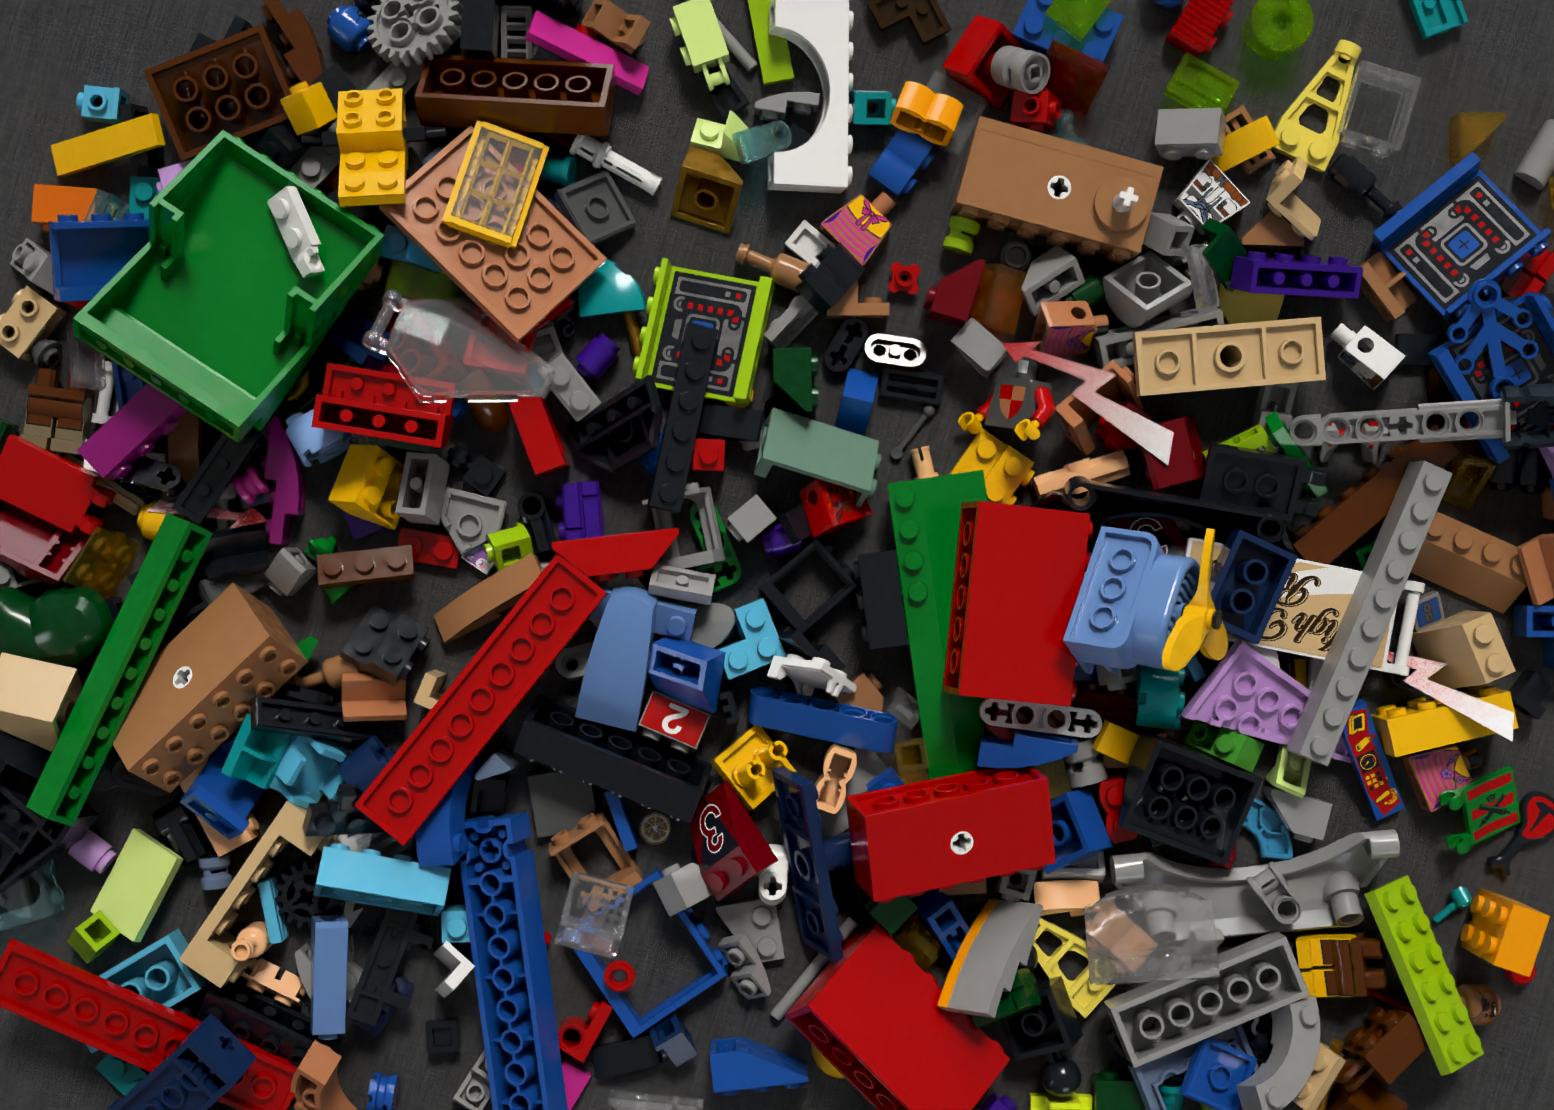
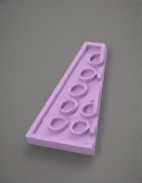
M1237 639L1180 714L1187 719L1200 720L1221 728L1222 726L1249 736L1289 745L1311 691L1240 639ZM1341 735L1332 758L1352 763Z

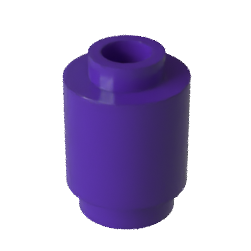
M601 333L598 338L594 337L575 358L579 362L576 369L588 380L593 376L599 379L618 358L616 354L621 349Z
M781 524L768 527L767 531L760 533L767 557L775 555L776 558L803 550L802 543L808 542V539L805 538L792 545Z

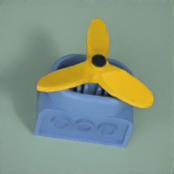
M1101 526L1063 638V642L1086 674H1092L1095 664L1104 666L1109 673L1113 674L1119 673L1121 669H1130L1136 665L1179 671L1187 665L1198 650L1209 659L1221 660L1225 657L1228 650L1227 631L1223 624L1222 611L1215 609L1210 592L1215 529L1206 528L1201 565L1199 566L1198 562L1191 557L1165 554L1157 538L1151 533Z

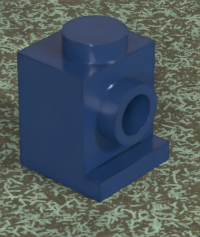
M675 1011L648 1028L656 1051H660L664 1059L669 1057L676 1067L698 1055L691 1033Z

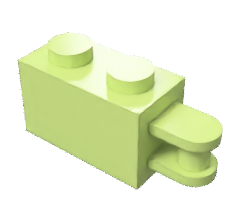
M690 0L673 6L674 17L669 18L675 37L682 36L685 46L681 47L680 51L685 65H692L694 73L703 72L709 91L714 90V86L722 83L729 85L730 80L724 63L730 61L729 52L711 1ZM719 65L720 71L709 74V68Z

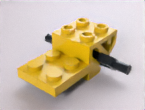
M403 88L338 92L336 131L301 134L303 148L339 146L338 199L340 207L406 203V170H408L409 158L407 142L447 140L446 126L407 128Z

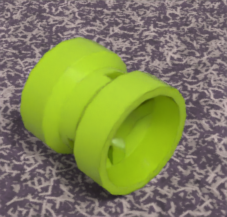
M951 216L948 225L950 233L944 238L942 247L957 254L971 256L974 249L973 238L978 235L981 225L968 218Z

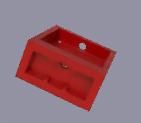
M532 390L516 394L514 396L516 401L510 402L509 406L535 475L544 477L571 467L546 398L539 392L536 393Z

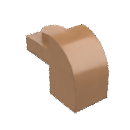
M594 0L581 25L595 32L598 35V39L624 53L632 54L646 39V30L651 22L641 15L627 14L609 0Z

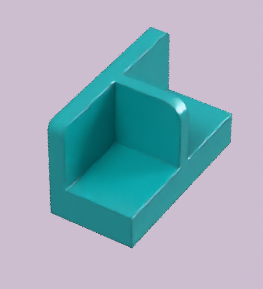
M246 714L221 773L231 778L247 780L262 789H268L292 735L251 730V715Z

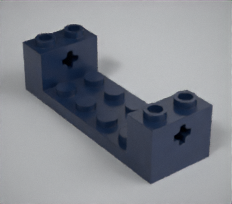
M210 1013L169 1056L122 1099L115 1100L106 1110H207L237 1083L257 1057Z

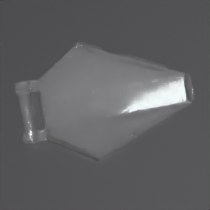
M387 290L382 298L383 306L371 330L367 331L362 339L364 347L386 355L391 360L420 403H446V398H468V402H518L519 397H542L545 399L556 371L521 342L517 344L491 318L467 299L410 300L404 298L396 291ZM394 311L400 312L392 328L389 340L384 339L382 336Z

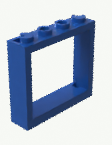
M659 866L643 876V881L625 891L624 893L627 894L626 898L621 897L622 894L613 899L615 900L614 905L610 904V901L603 905V911L596 909L590 914L588 913L585 917L567 927L563 933L633 1038L727 976L726 965L729 964L720 948L715 950L709 942V939L712 937L706 926L702 922L697 924L691 914L694 912V909L691 906L677 913V915L713 968L642 1016L638 1014L624 992H614L606 986L604 971L607 966L583 930L598 920L596 915H601L602 918L608 914V908L614 910L619 906L620 902H626L653 882L663 878L664 876Z

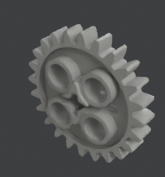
M380 0L382 2L381 5L371 7L375 15L367 17L372 23L367 29L369 33L367 39L379 57L381 56L387 63L392 61L395 66H398L402 61L406 67H409L412 60L421 65L423 57L427 56L430 61L433 60L434 51H438L441 54L444 53L442 45L444 43L452 45L453 42L450 36L460 34L456 25L462 24L463 6L461 4L463 0Z

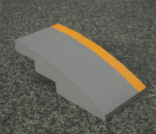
M989 899L974 920L956 954L937 1006L945 1011L995 1018L1002 992H1011L1018 965L1027 966L1043 906L1035 903Z

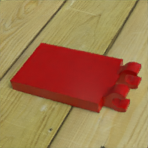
M15 434L8 436L0 455L1 500L70 533L76 532L79 527L84 533L93 536L95 532L100 533L105 521L86 513L91 501L105 508L107 504L112 505L116 493L96 484L100 475Z

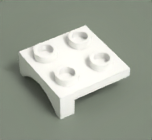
M787 654V657L773 656L767 674L769 678L779 680L787 675L794 682L797 694L811 697L814 688L825 689L827 693H831V696L838 697L840 692L855 693L857 687L856 684L846 678L847 674L845 672L831 668L829 661L819 657H813L811 661L795 654Z

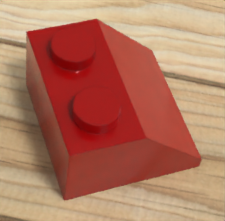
M976 14L942 67L959 85L994 108L999 109L1012 89L1000 86L994 82L990 72L992 59L995 53L1003 46L1012 45L1025 48L1002 22Z

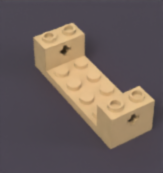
M286 801L179 958V961L219 988H222L229 981L234 984L239 976L242 977L243 972H246L248 966L252 963L250 959L239 961L233 958L231 946L236 941V937L227 932L226 929L229 930L237 920L239 914L235 911L243 903L247 904L256 892L257 888L253 886L254 883L256 884L260 878H264L273 867L274 862L271 861V858L275 857L278 852L281 853L289 842L309 856H312L319 850L322 852L324 846L330 847L339 836H305L302 826L307 808Z

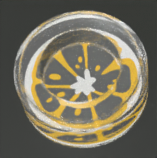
M650 813L643 818L640 824L641 837L649 844L658 845L665 842L671 832V823L662 813Z

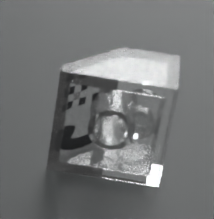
M573 871L554 943L615 959L622 942L634 887Z

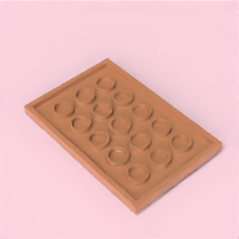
M470 125L406 180V203L379 205V209L518 344L606 262L607 258L537 189H535L515 249L495 244L441 223L474 130ZM488 142L482 160L499 166L502 155ZM507 161V164H506V167H505V168H506V169H509V170H512V171H514V172L519 173V172ZM480 166L472 189L489 195L497 172ZM465 174V177L472 179L473 176ZM503 174L495 197L512 203L520 180ZM524 178L522 184L529 189L530 183ZM470 195L462 218L479 223L487 201ZM465 198L459 204V212H461ZM516 200V203L524 204L523 201ZM493 203L485 226L502 232L510 209ZM510 218L509 220L512 223L516 224L518 222V220H513L512 218Z

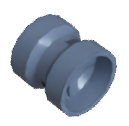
M226 853L220 857L217 854L198 858L199 868L203 870V877L200 880L201 890L223 889L230 885L233 880L228 870L231 864L230 854Z

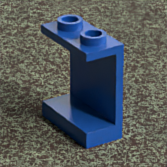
M234 736L228 738L214 751L179 801L229 840L245 831L250 823L246 820V817L265 790L247 780L231 778L221 773L236 739Z

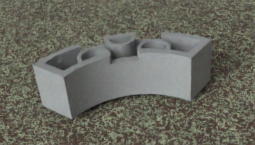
M1308 996L1271 1011L1272 1038L1270 1044L1273 1046L1267 1062L1262 1063L1252 1076L1236 1085L1243 1110H1281L1294 1100L1305 1086L1313 1071L1320 1044V1015L1316 996Z

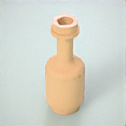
M261 921L253 922L240 931L236 941L231 946V954L234 959L246 961L249 958L259 957L273 945L269 942L266 923Z

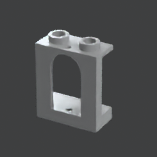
M698 482L686 484L683 498H688L697 505L707 551L680 556L677 538H675L661 556L662 561H657L656 564L687 569L725 561L711 488H699ZM648 499L642 500V504L647 505ZM651 508L656 530L674 528L672 512Z

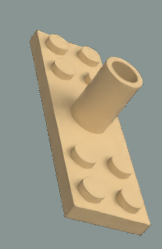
M1321 317L1132 333L1137 397L1326 380Z

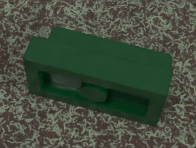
M1209 218L1201 228L1211 243L1204 249L1202 255L1225 289L1234 292L1235 289L1230 288L1234 256L1247 257V251L1230 226Z

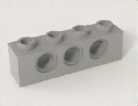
M1211 304L1154 318L1139 327L1126 325L1110 329L1105 334L1093 335L1092 341L1097 364L1101 368L1112 360L1120 367L1134 364L1132 333L1224 325L1222 310Z

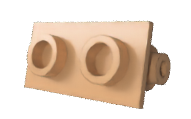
M253 958L251 960L252 963L248 966V969L252 971L249 975L245 972L242 974L243 979L247 981L245 986L261 994L266 990L276 995L275 1001L290 1008L292 1004L300 1007L301 1001L297 997L299 994L302 996L306 994L301 978L285 970L281 980L275 979L280 967L263 958L259 960Z

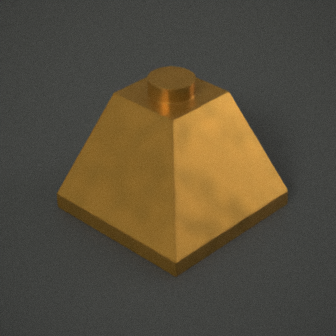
M691 145L681 166L670 215L729 234L743 180L720 154Z

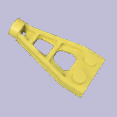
M1347 40L1338 41L1333 52L1334 54H1332L1279 118L1274 132L1280 144L1271 148L1272 150L1293 160L1300 156L1308 164V167L1320 173L1326 170L1339 142L1354 66L1362 52L1360 46ZM1338 58L1348 63H1341ZM1327 76L1340 83L1334 102L1316 93ZM1312 104L1325 109L1328 113L1326 128L1321 134L1299 123L1301 114Z
M1040 917L1033 941V946L1038 955V962L1049 979L1062 976L1073 1008L1086 1018L1122 979L1126 972L1122 975L1116 971L1109 963L1111 957L1103 950L1097 952L1086 940ZM1043 931L1052 933L1062 941L1061 945L1051 956H1047L1036 944V939ZM1067 951H1075L1088 959V965L1074 980H1068L1058 965L1059 960Z

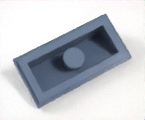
M500 748L475 773L474 778L478 781L513 770L519 762L504 748Z

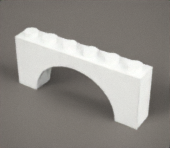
M771 0L769 3V35L791 41L809 57L820 78L823 106L819 124L809 141L789 151L774 152L768 158L767 190L841 194L852 182L853 171L852 166H848V154L852 152L853 138L852 135H848V123H851L853 117V106L849 104V92L852 91L853 74L849 73V61L853 57V42H849V30H852L854 14L853 11H849V0Z

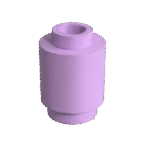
M90 829L83 839L71 846L68 851L70 856L91 872L96 870L100 874L111 865L117 856L112 850L113 846Z

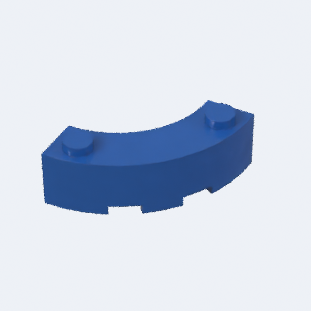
M481 753L415 834L419 866L455 865L467 852L468 841L465 835V809L474 775L481 768Z

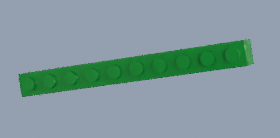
M166 513L26 805L27 808L48 820L74 826L213 534L212 532Z

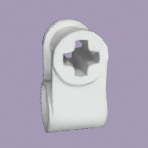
M768 844L779 861L759 875L758 893L763 903L775 906L785 899L789 864L785 845ZM770 883H776V888L781 889L776 890V894L773 896L769 895V890H767Z

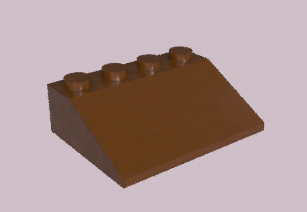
M263 24L143 70L179 157L183 162L194 159L222 130L247 142L263 136L268 128L286 123L291 124L280 99L291 94L289 88L292 87V84Z

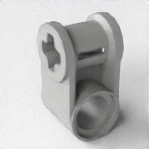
M1272 861L1268 863V868L1256 876L1246 878L1260 900L1264 901L1280 923L1293 924L1300 918L1302 907L1287 886V881ZM1291 901L1292 908L1288 913H1278V906L1281 902Z

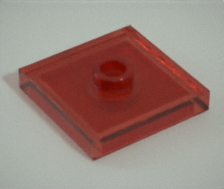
M1052 40L1045 54L1051 67L1050 77L1045 87L1049 88V91L1059 98L1061 107L1084 117L1110 66Z

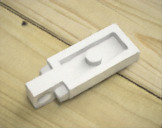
M286 186L270 198L267 203L291 258L302 277H316L325 271L318 255V246L321 245V242L297 187Z

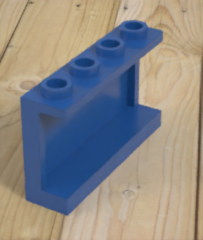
M124 213V219L111 220V214H91V220H78V215H57L58 221H48L54 299L60 302L91 300L149 242V219H144V213Z

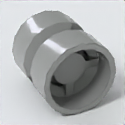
M1007 45L995 53L991 62L990 72L994 82L1000 86L1016 89L1028 94H1037L1046 86L1050 77L1051 67L1046 55Z
M1097 735L1092 738H1075L1078 741L1077 752L1061 759L1062 762L1068 765L1064 772L1069 788L1096 784L1108 778L1104 761L1098 759L1100 752L1092 748Z

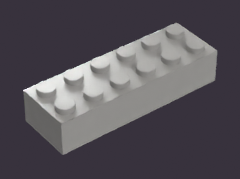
M1275 930L1104 1001V1004L1126 1058L1136 1068L1308 997L1310 994L1287 937Z

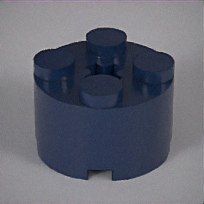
M372 735L339 765L340 772L347 784H352L353 787L356 786L362 793L358 796L360 798L397 751L393 748L387 751L382 741L377 736Z

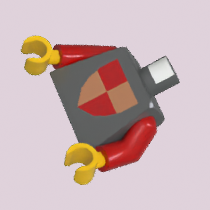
M1019 360L1016 378L1003 376L998 378L994 391L987 401L975 410V414L965 412L959 417L958 424L964 431L969 430L971 434H978L982 429L981 422H985V425L1014 430L1022 441L1027 440L1028 437L1031 440H1036L1040 437V434L1050 435L1051 416L1056 408L1052 397L1051 385L1035 381L1038 363Z

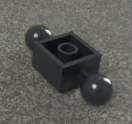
M1032 945L1027 966L1018 965L1017 969L1028 968L1035 983L1034 986L1037 988L1042 1001L1041 1005L1002 1020L1001 1023L1015 1061L1044 1055L1046 1063L1041 1072V1081L1044 1088L1053 1096L1068 1097L1078 1090L1081 1084V1071L1072 1059L1063 1056L1062 1050L1073 1048L1083 1036L1062 976L1036 982L1033 971L1038 963V955L1035 947Z

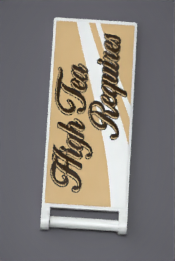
M1193 537L1188 538L1184 557L1195 559L1199 566L1201 565L1204 540ZM1214 542L1212 569L1222 550L1223 543ZM1297 558L1259 644L1241 641L1250 646L1325 660L1363 571ZM1407 580L1403 589L1407 591L1394 664L1387 663L1396 608L1370 669L1409 676L1410 667L1407 666L1420 593H1424L1425 583ZM1227 634L1228 641L1235 642L1238 639Z

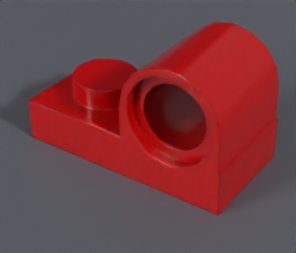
M605 996L600 1003L594 1001L586 1016V1018L591 1020L590 1022L578 1017H569L563 1021L559 1028L558 1039L560 1049L582 1063L613 1010ZM575 1029L580 1033L581 1038L577 1041H571L566 1038L565 1031Z

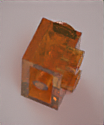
M999 263L984 264L969 313V319L972 317L986 330L996 334H1015L1024 297L1021 288L1027 273Z

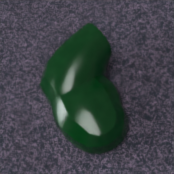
M14 587L0 589V655L3 652L66 667L81 665L99 655L113 626V620L106 601L97 591L89 587L58 588L48 590L39 598H35Z

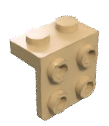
M1298 156L1293 162L1286 160L1275 172L1277 176L1271 183L1266 200L1269 202L1267 204L1274 214L1279 217L1283 215L1292 223L1290 226L1301 238L1306 236L1308 239L1313 240L1318 235L1321 219L1292 192L1303 181L1308 165Z
M1320 1042L1313 1071L1303 1089L1292 1101L1303 1110H1316L1333 1082L1334 1087L1337 1082L1335 1078L1348 1057L1343 1053L1339 1056L1329 1049V1046Z

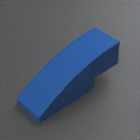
M1014 729L1013 740L981 735L977 766L1023 768L1042 765L1076 753L1078 741L1075 738L1022 729Z

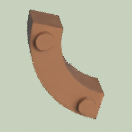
M314 1040L293 1075L291 1092L295 1094L296 1103L293 1106L294 1109L358 1110L345 1096L338 1081L337 1068L342 1056L335 1053L329 1046L323 1045Z

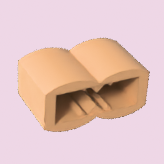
M835 743L827 750L823 760V774L815 783L818 791V800H816L818 809L832 814H836L841 809L846 797L845 784L852 778L856 769L857 757L855 750Z

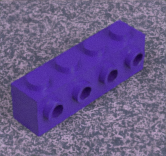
M1248 251L1247 257L1234 256L1230 288L1249 293L1359 299L1363 267L1347 264L1348 258L1329 256L1328 262L1321 261L1320 256L1302 255L1301 260H1294V255L1275 253L1274 258H1266L1267 253Z

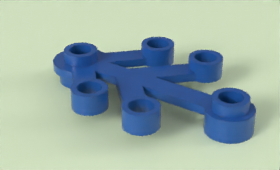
M1479 279L1468 290L1470 305L1458 323L1448 327L1446 335L1454 343L1460 344L1465 342L1469 336L1468 329L1481 313L1483 326L1464 354L1456 356L1454 361L1458 366L1462 359H1467L1468 367L1460 371L1463 375L1469 374L1474 369L1475 360L1487 344L1493 376L1488 389L1494 399H1499L1500 393L1496 390L1499 383L1504 382L1506 386H1518L1513 378L1507 376L1501 341L1516 349L1517 354L1524 359L1535 358L1539 353V346L1535 341L1523 339L1499 324L1495 314L1496 309L1510 317L1514 326L1527 328L1533 322L1531 311L1518 308L1501 297V288L1495 281ZM1482 289H1487L1489 296L1486 300L1481 301L1479 292ZM1522 312L1526 313V321L1523 324H1519L1517 316ZM1456 328H1461L1463 332L1459 339L1453 338V331ZM1526 344H1531L1532 352L1525 355L1523 347Z

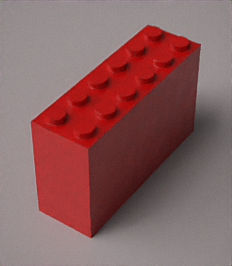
M985 501L961 503L942 692L959 696L1071 706V700L1075 698L1077 691L1076 681H1074V670L1079 663L1063 642V638L1084 579V572H1086L1090 561L1089 554L1086 553L1088 540L1091 539L1093 533L1090 514Z
M876 924L853 935L842 947L843 958L834 962L830 961L784 1016L876 1110H972L1010 1061V1058L1003 1052V1047L997 1041L990 1039L981 1030L982 1028L975 1027L972 1017L964 1013L945 1011L937 1006L942 989L937 985V980L930 973L924 972L915 963L914 956L907 950L902 949L885 928Z

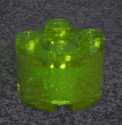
M1257 0L1243 21L1242 33L1244 41L1250 49L1252 48L1259 54L1258 56L1264 59L1279 60L1288 57L1309 38L1314 24L1313 11L1308 0Z

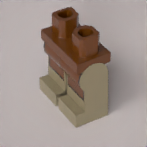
M39 368L35 385L28 384L27 393L29 395L26 402L23 434H20L19 437L46 450L80 455L77 449L85 443L86 439L90 438L92 402H94L95 393L89 392V375L69 372L67 388L63 389L58 388L60 371Z

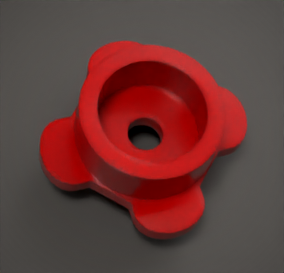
M900 262L893 263L890 267L892 278L888 284L889 290L893 293L899 291L907 292L909 295L916 294L919 290L917 276L921 273L920 267L916 264L904 266ZM902 276H907V281H902Z

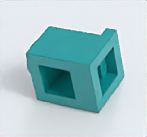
M852 90L849 92V104L853 106L851 123L891 125L889 121L896 106V99L892 98V93L888 91ZM870 101H874L876 109L874 112L869 113L867 111V104Z

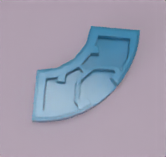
M1255 798L1242 827L1253 834L1258 843L1259 856L1269 859H1292V842L1286 826L1272 808Z

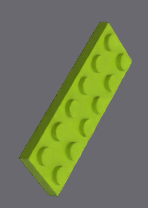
M1406 875L1373 889L1364 895L1439 1073L1443 1076L1452 1074L1483 1055L1484 1052L1481 1047L1480 1038L1475 1033L1469 1019L1468 1010L1457 991L1455 980L1450 974L1443 958L1442 949L1437 944L1429 919L1424 913L1417 897L1416 888L1411 883L1409 876Z

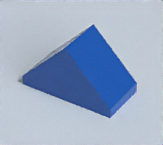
M848 368L834 427L864 436L874 402L879 375Z

